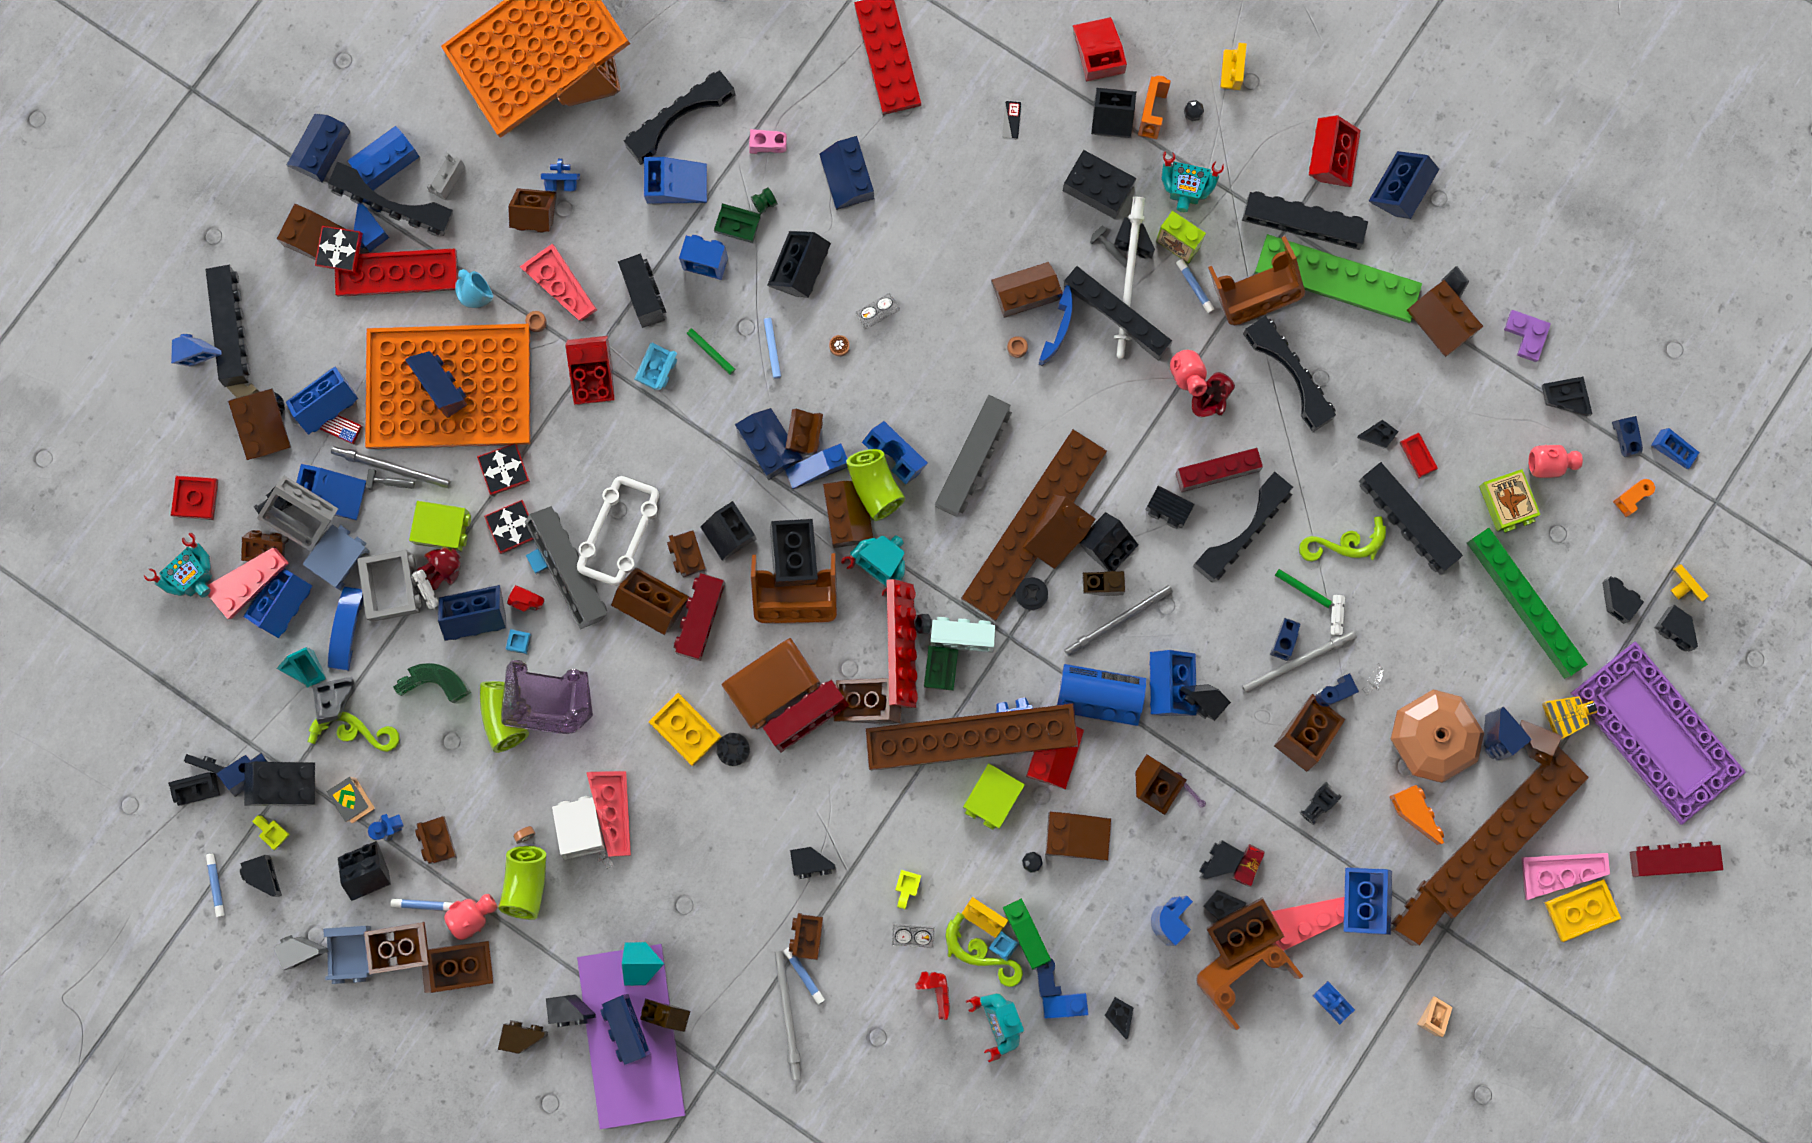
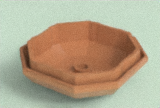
M1433 689L1397 710L1391 741L1412 775L1443 783L1478 762L1484 731L1461 696ZM1438 731L1443 732L1444 737L1442 739L1438 738Z

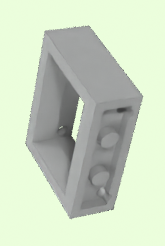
M284 475L275 486L257 519L309 551H312L338 508ZM278 497H282L321 521L322 523L318 530L314 532L275 508L273 505Z
M400 550L357 559L367 620L374 622L420 613L419 607H422V600L420 594L417 595L416 587H418V582H415L412 576L414 573L413 567L416 566L413 554L411 555L408 550ZM402 559L409 605L378 611L371 564Z

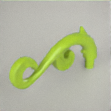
M1382 516L1374 517V533L1369 536L1370 539H1373L1363 548L1353 549L1349 547L1350 542H1353L1355 547L1358 546L1360 535L1355 531H1347L1342 534L1340 545L1316 536L1306 537L1299 545V553L1306 561H1317L1323 554V548L1319 547L1316 553H1311L1308 550L1309 543L1317 542L1346 557L1363 558L1371 556V560H1374L1385 541L1386 526H1383Z
M343 711L340 719L335 720L344 721L351 725L349 730H346L345 724L337 728V736L342 741H353L357 737L358 732H360L371 745L384 752L392 751L399 744V733L391 726L382 727L376 733L377 737L383 734L389 735V743L382 745L377 742L362 721L354 715ZM315 719L309 728L310 735L307 742L316 744L318 734L321 735L322 730L328 729L329 727L326 725L330 722L318 724Z
M957 912L946 928L945 937L948 957L954 954L961 961L976 966L1010 965L1015 970L1014 975L1007 977L1003 973V968H999L998 978L1007 987L1019 984L1023 976L1020 964L1010 959L1005 961L1002 958H984L988 948L985 941L981 938L971 939L968 944L969 952L976 949L978 952L976 955H970L960 947L957 937L961 938L959 929L965 916Z

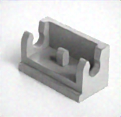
M449 153L446 154V160L433 182L427 186L428 192L445 201L465 168L460 158L456 157L454 159Z

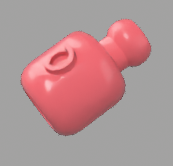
M1188 349L1176 353L1170 361V370L1176 384L1181 389L1189 391L1193 396L1203 395L1207 390L1205 381L1207 370L1199 354Z
M1546 444L1535 446L1530 451L1528 459L1530 472L1537 478L1561 477L1566 473L1567 468L1578 470L1583 464L1582 454L1579 451L1567 453L1562 445Z
M484 894L477 903L472 899H465L461 902L456 901L449 907L444 920L448 929L457 939L465 940L468 937H472L477 931L481 932V929L486 924L485 915L495 912L498 906L490 894Z

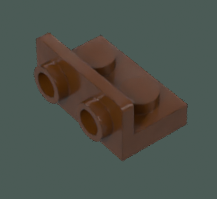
M797 408L792 409L785 449L805 455L817 453L820 445V431L823 426V414H813Z
M251 530L242 537L241 561L249 562L272 548H276L285 558V544L289 541V538L282 536L281 533L263 534L260 530Z
M694 530L676 536H669L670 541L667 542L670 554L674 553L676 561H673L676 573L680 572L682 577H686L706 570Z
M445 816L424 823H417L418 829H415L418 841H422L424 849H421L424 861H428V864H435L456 857Z

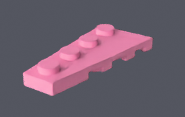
M1608 853L1521 858L1525 900L1610 874Z

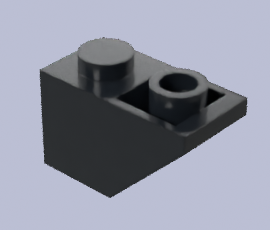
M1124 217L1114 243L1123 251H1129L1132 223L1127 217ZM1141 223L1136 255L1144 259H1152L1155 248L1144 224Z
M1610 576L1602 582L1606 610L1621 623L1625 624L1633 618L1644 601L1640 599L1641 596L1637 592L1624 587V583L1620 579Z
M1676 605L1668 607L1654 628L1659 630L1658 633L1662 637L1676 642V646L1679 649L1688 652L1695 650L1698 647L1692 616Z
M1209 684L1182 686L1180 689L1185 695V701L1191 706L1195 705L1198 708L1196 712L1204 719L1208 717L1215 721L1231 703L1219 689Z
M1223 840L1219 841V843L1215 842L1209 852L1212 855L1208 862L1204 861L1199 870L1202 873L1199 878L1205 880L1234 872L1244 852Z
M812 847L790 850L794 876L799 875V879L812 877L811 873L819 872L820 876L832 874V870L836 869V865Z
M576 994L546 998L548 1024L557 1023V1027L570 1026V1021H575V1025L587 1024V1019L596 1018V1014Z

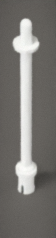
M1132 197L1131 215L1128 216V220H1130L1132 225L1123 302L1129 307L1131 304L1139 227L1142 221L1145 220V216H1143L1144 197ZM1119 328V335H1114V339L1118 340L1117 358L1122 359L1125 356L1126 341H1131V337L1127 336V333Z

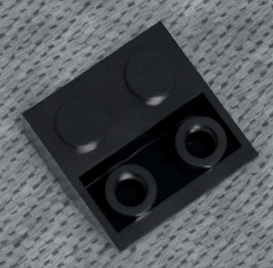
M1096 87L1091 134L1131 138L1137 91Z
M733 501L716 511L700 526L722 561L757 540L754 532Z
M1107 512L1093 524L1087 535L1079 543L1086 553L1107 572L1116 571L1139 545L1122 522Z
M377 841L338 857L340 884L351 901L391 885L389 870Z

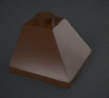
M1146 754L1135 771L1136 797L1165 815L1187 779Z

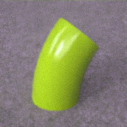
M867 449L848 457L846 462L852 482L863 505L874 521L886 518L904 503L906 498L896 484L882 450Z
M501 681L481 682V716L492 750L495 753H500L512 749L529 736V731L521 711L520 686Z
M519 846L507 851L504 883L498 906L502 913L524 920H535L538 918L546 874L547 854L545 850L535 846Z

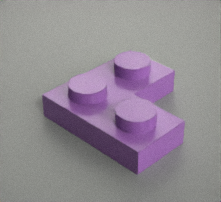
M1511 310L1504 330L1523 337L1517 356L1537 362L1551 323Z

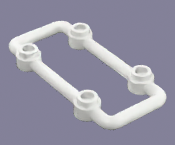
M624 476L615 478L611 487L603 491V506L587 542H583L579 546L580 558L577 563V570L582 575L614 586L620 585L626 574L633 571V557L650 519L655 518L658 513L656 504L659 499V491L650 485ZM623 484L648 493L651 497L649 501L641 506L642 518L626 555L618 559L617 566L619 571L617 576L612 577L587 568L585 565L587 560L592 559L596 554L594 544L611 506L619 501L618 489Z

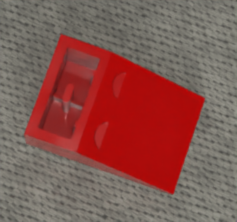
M1111 17L1072 26L1086 82L1125 73L1127 62L1122 43Z
M608 336L567 340L565 348L574 405L615 400Z

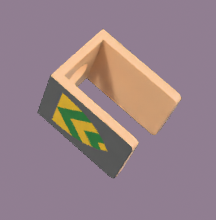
M348 777L326 791L345 822L350 821L354 823L375 809L357 778Z

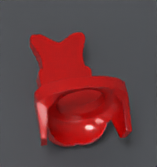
M927 971L921 972V976L915 984V989L935 988L939 1019L944 1018V1020H948L950 1003L946 976L943 973L931 972L930 975H928Z

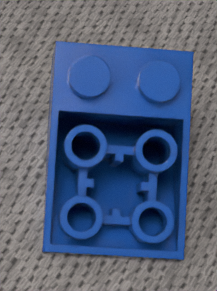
M644 157V197L646 203H707V163L669 157Z
M300 465L296 483L337 507L338 510L334 516L357 520L366 487V480L315 466Z

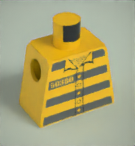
M1579 696L1542 703L1552 732L1561 735V739L1589 725L1587 716L1597 713L1594 701L1582 704Z

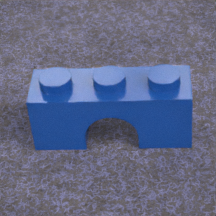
M885 421L872 428L862 441L868 449L882 450L884 454L893 458L896 465L891 471L905 485L916 478L928 464Z

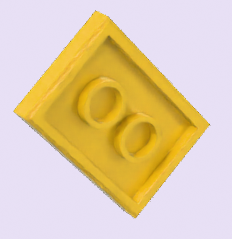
M679 693L649 721L691 766H694L722 737Z
M1605 879L1544 902L1561 942L1621 919Z

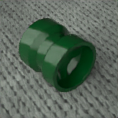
M769 187L763 189L761 194H755L750 197L760 214L766 212L768 207L778 205Z

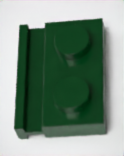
M722 203L714 233L753 243L761 214Z
M928 646L924 688L954 691L959 649Z

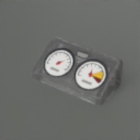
M888 293L856 311L855 314L866 330L900 311V306L893 296Z
M893 924L892 945L934 948L935 927Z

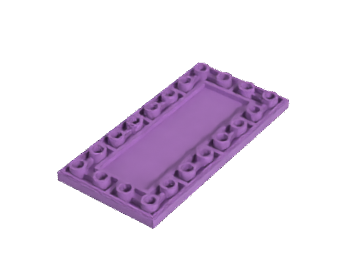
M1636 641L1571 692L1573 697H1580L1582 704L1594 701L1597 713L1589 716L1680 825L1684 824L1746 773Z
M662 944L650 945V948L664 963ZM624 950L577 957L582 999L596 1014V1018L587 1019L586 1029L600 1129L686 1115L674 1030L640 1020L645 998L670 1005L665 963L646 985L624 986L622 972ZM629 994L651 1055L624 1065L623 1061L620 1062L618 1060L616 1041L612 1042L608 1030L611 1029L608 1021H604L600 1010L603 1009V1003L621 995Z

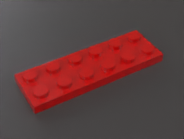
M861 0L854 2L882 114H890L921 106L895 0Z
M453 248L359 254L356 273L335 270V295L339 297L455 290L458 280L457 250Z
M890 579L887 580L889 705L916 708L918 700L915 666L917 659L915 639L917 634L914 620L916 618V611L914 609L916 592L914 584Z

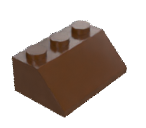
M1049 262L991 280L1004 318L1059 301L1063 294L1057 275Z
M1445 280L1428 291L1406 310L1445 357L1471 339L1484 327Z
M273 388L228 401L246 460L291 447Z
M838 481L823 484L833 548L858 545L862 540L873 538L870 514L863 505L853 482Z
M635 567L617 587L611 606L665 635L674 625L689 596Z
M1425 880L1417 887L1416 890L1419 891L1414 898L1410 897L1405 903L1404 907L1406 909L1402 915L1397 914L1391 922L1393 924L1391 931L1411 946H1420L1445 913L1422 888L1427 882Z
M1263 897L1207 927V931L1227 967L1285 937Z

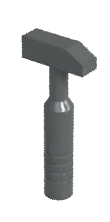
M1102 225L1092 234L1090 243L1093 244L1099 239L1105 245V248L1126 268L1128 259L1102 236L1107 231Z
M368 469L366 484L369 490H373L374 483L410 489L415 487V481L388 477L376 478V470Z

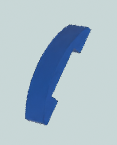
M1068 285L1065 286L1058 307L1059 310L1065 311L1057 336L1054 343L1045 342L1038 365L1043 366L1054 356L1066 336L1072 313V295Z
M345 586L343 588L332 626L328 668L349 671L353 653L351 647L358 613L362 609L363 604L362 589Z

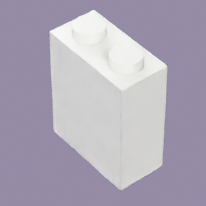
M584 796L575 802L563 801L558 803V806L552 807L560 855L564 860L606 850L593 797Z

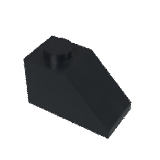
M262 855L240 863L242 867L240 875L243 881L272 897L282 896L270 855Z

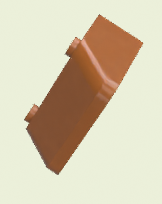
M1286 236L1281 237L1285 251L1276 254L1272 258V268L1238 282H1234L1233 278L1228 275L1217 278L1213 267H1208L1215 291L1230 325H1240L1297 302L1304 297L1305 290L1297 258Z
M831 553V569H823L817 573L818 580L816 585L774 587V575L766 570H757L756 555H752L751 588L755 620L760 623L833 621L837 616L835 553Z
M1275 942L1230 967H1227L1220 955L1197 975V985L1234 1030H1238L1240 1027L1227 1011L1235 1003L1236 999L1235 993L1229 985L1261 959L1271 968H1279L1284 964L1295 979L1303 977L1301 972Z

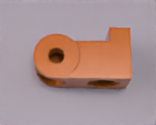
M1649 479L1640 480L1613 502L1627 517L1638 509L1635 505L1638 501L1648 498L1655 492V485Z

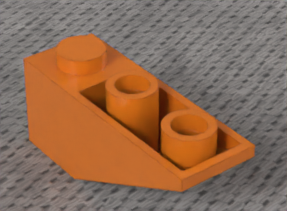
M1414 785L1390 796L1401 818L1436 845L1444 843L1442 839L1444 838V833L1439 826H1436L1433 820L1435 818L1434 812L1430 807H1427L1424 801L1426 797L1421 788Z

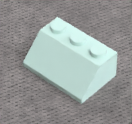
M937 617V620H933L931 646L993 652L995 625H991L990 621L980 620L977 624L970 623L969 619H958V622L949 621L950 618Z

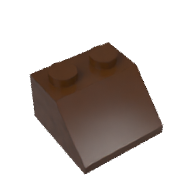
M517 188L508 206L509 228L519 231L535 230L540 233L549 232L554 220L557 192Z

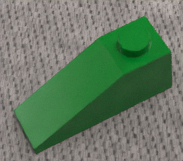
M1022 898L1002 907L1032 970L1052 961Z

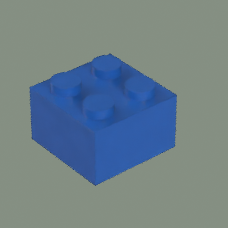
M686 235L679 260L685 271L722 280L728 255L726 247L720 241L711 240L709 242L703 240L698 235Z

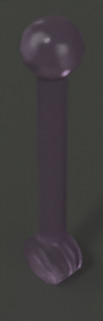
M1185 783L1184 787L1198 802V806L1200 808L1205 807L1206 802L1200 799L1191 787Z

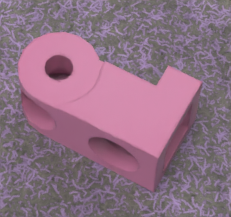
M750 129V154H757V152L783 153L787 151L786 133Z

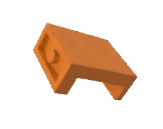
M1151 76L1138 136L1152 139L1158 138L1163 118L1152 116L1151 113L1155 97H1167L1171 80L1164 76Z

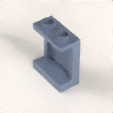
M332 524L303 565L341 591L345 586L343 581L358 562L357 559L361 558L365 552L368 554L370 550L365 547L367 543L359 537L351 538L349 536L350 531L342 525L337 528Z
M371 926L323 929L324 937H327V948L329 951L327 952L328 976H325V980H332V984L345 983V979L353 978V983L366 982V977H372V974H369L364 932L371 931Z

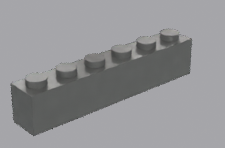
M988 395L935 502L936 508L955 517H958L959 513H964L968 502H966L968 494L973 495L977 486L974 482L977 476H982L986 468L983 464L986 458L990 459L995 448L992 445L995 440H1000L1004 431L1001 427L1004 422L1008 423L1012 415L1010 404Z
M552 506L531 513L525 520V524L580 630L602 621L608 614L606 605L600 600L597 588L591 583L589 577L582 575L577 570L579 555L569 540L568 532L563 529L558 513L554 512Z

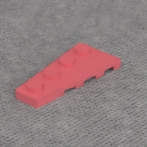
M549 245L520 266L523 271L531 276L532 279L541 285L579 321H583L597 311L555 245Z
M272 548L207 585L211 589L208 596L227 619H232L289 563L276 548Z
M626 771L586 772L608 857L631 855Z
M1344 897L1271 911L1285 936L1275 943L1284 951L1344 922Z

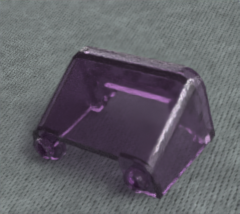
M512 660L507 665L501 708V722L503 725L560 734H572L577 732L593 716L588 672L571 669L562 677L527 672L528 666L521 660Z

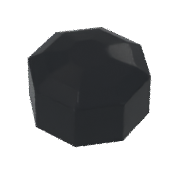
M1197 100L1189 101L1184 108L1185 118L1190 121L1200 120L1204 113L1203 104Z
M917 615L915 620L917 633L928 634L932 628L930 615Z
M1036 852L1026 853L1022 859L1023 868L1030 873L1039 871L1043 865L1041 856Z

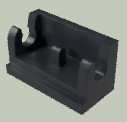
M207 772L168 782L172 800L174 803L177 802L178 806L220 796L216 773Z

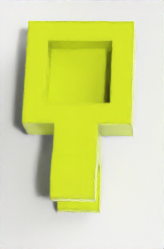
M257 815L252 821L263 831L259 837L273 850H276L290 835L275 820L269 824L262 815Z
M901 870L895 891L901 892L897 905L898 908L906 909L909 895L916 896L921 875Z

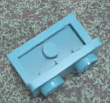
M653 342L650 343L634 380L654 390L664 388L669 380L667 375L677 362L675 358L677 352L668 351Z

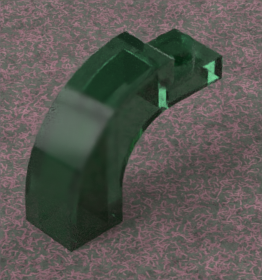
M423 663L408 668L407 670L411 676L400 678L397 684L393 686L395 692L402 696L424 683H436L443 689L448 700L452 703L472 693L466 682L457 673L445 666L434 663Z

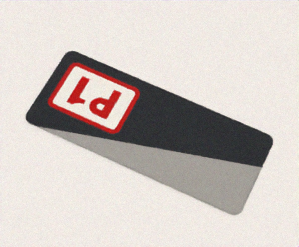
M1005 102L1002 137L1018 138L1021 102Z

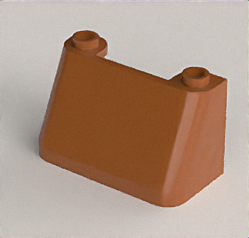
M614 57L598 66L593 62L588 66V70L565 89L559 88L557 90L558 101L563 106L567 105L570 107L615 96L621 91Z
M789 638L725 680L721 685L751 729L755 727L757 730L767 723L766 719L770 714L801 693L807 692L811 694L816 691L820 681L794 641Z

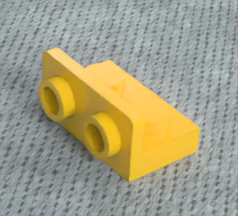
M1238 43L1236 50H1224L1220 88L1241 89L1244 78L1247 43Z
M973 897L962 912L965 919L995 938L1008 921Z

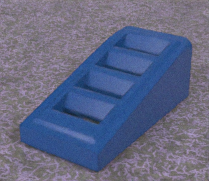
M1670 428L1660 430L1651 444L1656 450L1686 469H1690L1700 453ZM1686 452H1689L1687 458L1683 459Z

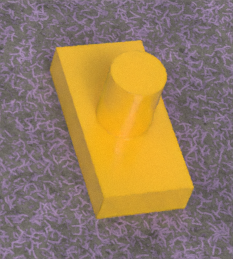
M1678 564L1672 569L1682 580V582L1670 590L1678 600L1689 591L1701 602L1709 597L1682 564Z

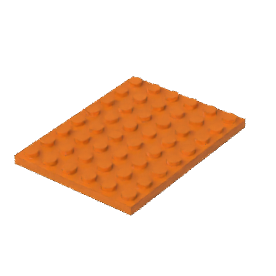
M503 0L441 45L494 131L501 138L557 98V90L559 88L565 89L588 70V66L593 62L597 66L599 64L602 65L630 45V42L602 0Z
M529 324L367 328L365 447L367 449L530 444ZM431 351L434 356L438 354L445 364L442 366L444 371H450L456 381L453 382L455 387H461L467 395L464 400L468 405L447 418L439 410L406 362V358Z

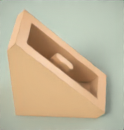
M1433 996L1417 1025L1435 1036L1443 1037L1452 1007Z

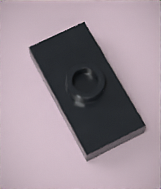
M186 754L184 759L185 763L216 774L226 768L215 764L216 759L204 756L201 759Z

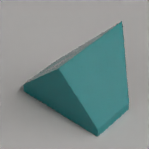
M308 647L288 655L276 668L305 684L307 688L326 679L314 650Z
M625 942L622 958L624 986L646 985L664 963L646 942Z

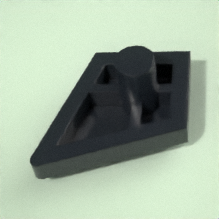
M1455 266L1441 280H1445L1459 298H1461L1469 283V280L1458 266Z
M1382 419L1359 434L1357 438L1387 448L1399 431Z
M1216 890L1203 907L1218 920H1221L1245 906L1246 902Z
M1114 997L1104 1016L1125 1039H1128L1134 1008Z

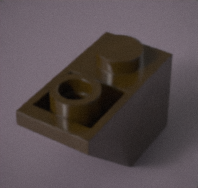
M1124 571L1082 573L1083 594L1119 596L1125 593Z
M645 998L640 1020L663 1028L685 1032L691 1011Z
M510 1020V1023L503 1024L498 1050L517 1054L523 1053L547 1037L548 1031H543V1026L531 1024L529 1028L522 1026L523 1022Z

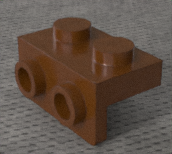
M798 913L797 918H793L791 930L795 931V937L790 939L789 952H793L792 957L818 960L823 917Z

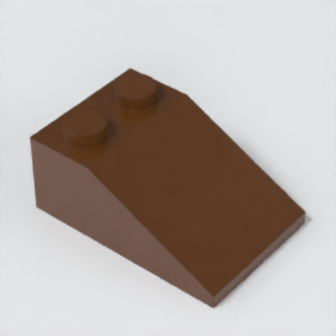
M294 203L277 240L284 247L316 260L322 226L346 228Z
M1054 495L1023 545V548L1055 569L1087 535L1096 519L1067 497Z
M889 678L836 680V686L849 706L834 716L835 722L901 723V707L889 705Z
M1312 694L1282 732L1274 747L1307 772L1319 762L1346 719L1329 706H1320L1316 701V696Z
M1050 811L1048 813L1045 855L1108 861L1111 818Z
M425 922L364 932L369 974L430 965Z
M489 941L428 949L430 965L422 966L424 993L493 984Z

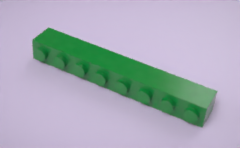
M1487 528L1468 541L1467 544L1562 677L1564 679L1568 678L1587 666L1588 664L1491 529Z

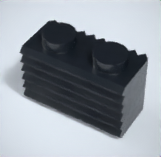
M1158 485L1145 510L1148 511V515L1152 518L1164 519L1167 521L1166 524L1177 529L1178 527L1183 528L1195 504Z

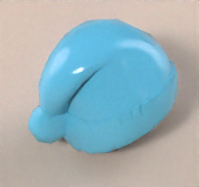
M465 269L458 272L459 279L456 282L455 292L462 305L468 308H481L492 301L493 293L481 274L475 271L469 273Z

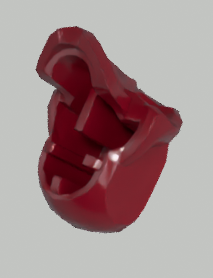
M1215 372L1206 381V392L1201 396L1192 397V412L1198 417H1208L1215 413L1222 416L1226 410V400L1235 389V383L1228 375L1222 372Z
M446 547L434 549L424 555L428 563L419 567L417 571L424 570L427 576L425 579H428L433 590H437L443 580L447 581L450 586L456 581L461 567L459 561L461 556L453 548L451 550Z

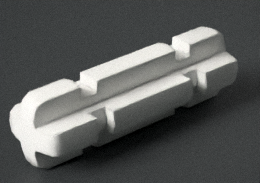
M424 570L413 573L412 576L415 582H418L417 586L423 599L427 600L425 603L428 609H434L439 606V601L437 597L434 598L433 595L435 593L428 579H425L427 576Z
M1334 595L1332 598L1334 606H1332L1331 623H1333V626L1330 628V633L1334 636H1340L1343 634L1341 624L1344 623V607L1342 606L1345 605V596Z

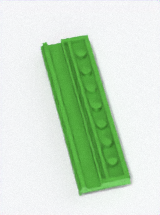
M1267 234L1254 274L1272 268V258L1276 254L1285 251L1281 238ZM1288 241L1297 258L1304 290L1400 321L1411 322L1412 317L1406 310L1417 301L1422 283Z

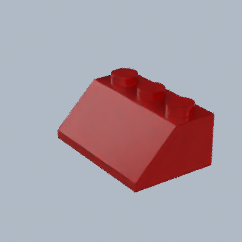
M1339 115L1318 118L1309 166V176L1322 183L1352 187L1361 130Z
M1076 726L1078 747L1033 752L1026 777L1066 790L1084 729Z

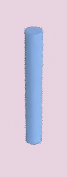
M765 318L764 326L773 378H780L781 373L772 318Z

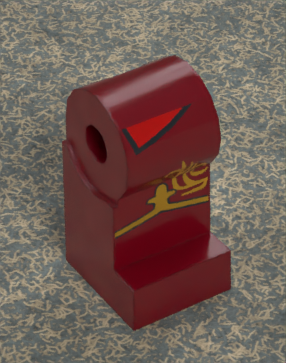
M1249 844L1231 879L1251 887L1265 851Z

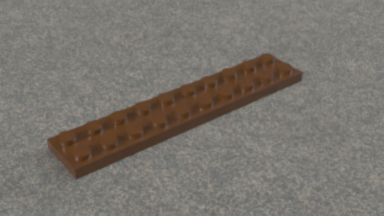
M1072 429L961 597V600L996 622L1037 559L1036 556L1023 548V545L1054 495L1067 497L1074 503L1107 453V450Z
M1073 704L865 728L870 771L1078 747Z
M1558 747L1551 765L1540 764L1432 875L1422 888L1451 919L1455 918L1589 777Z

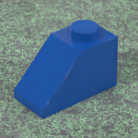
M363 203L361 205L358 204L354 231L363 233L360 247L362 249L366 247L371 252L390 237Z
M1086 993L1042 997L1044 1018L1089 1015Z

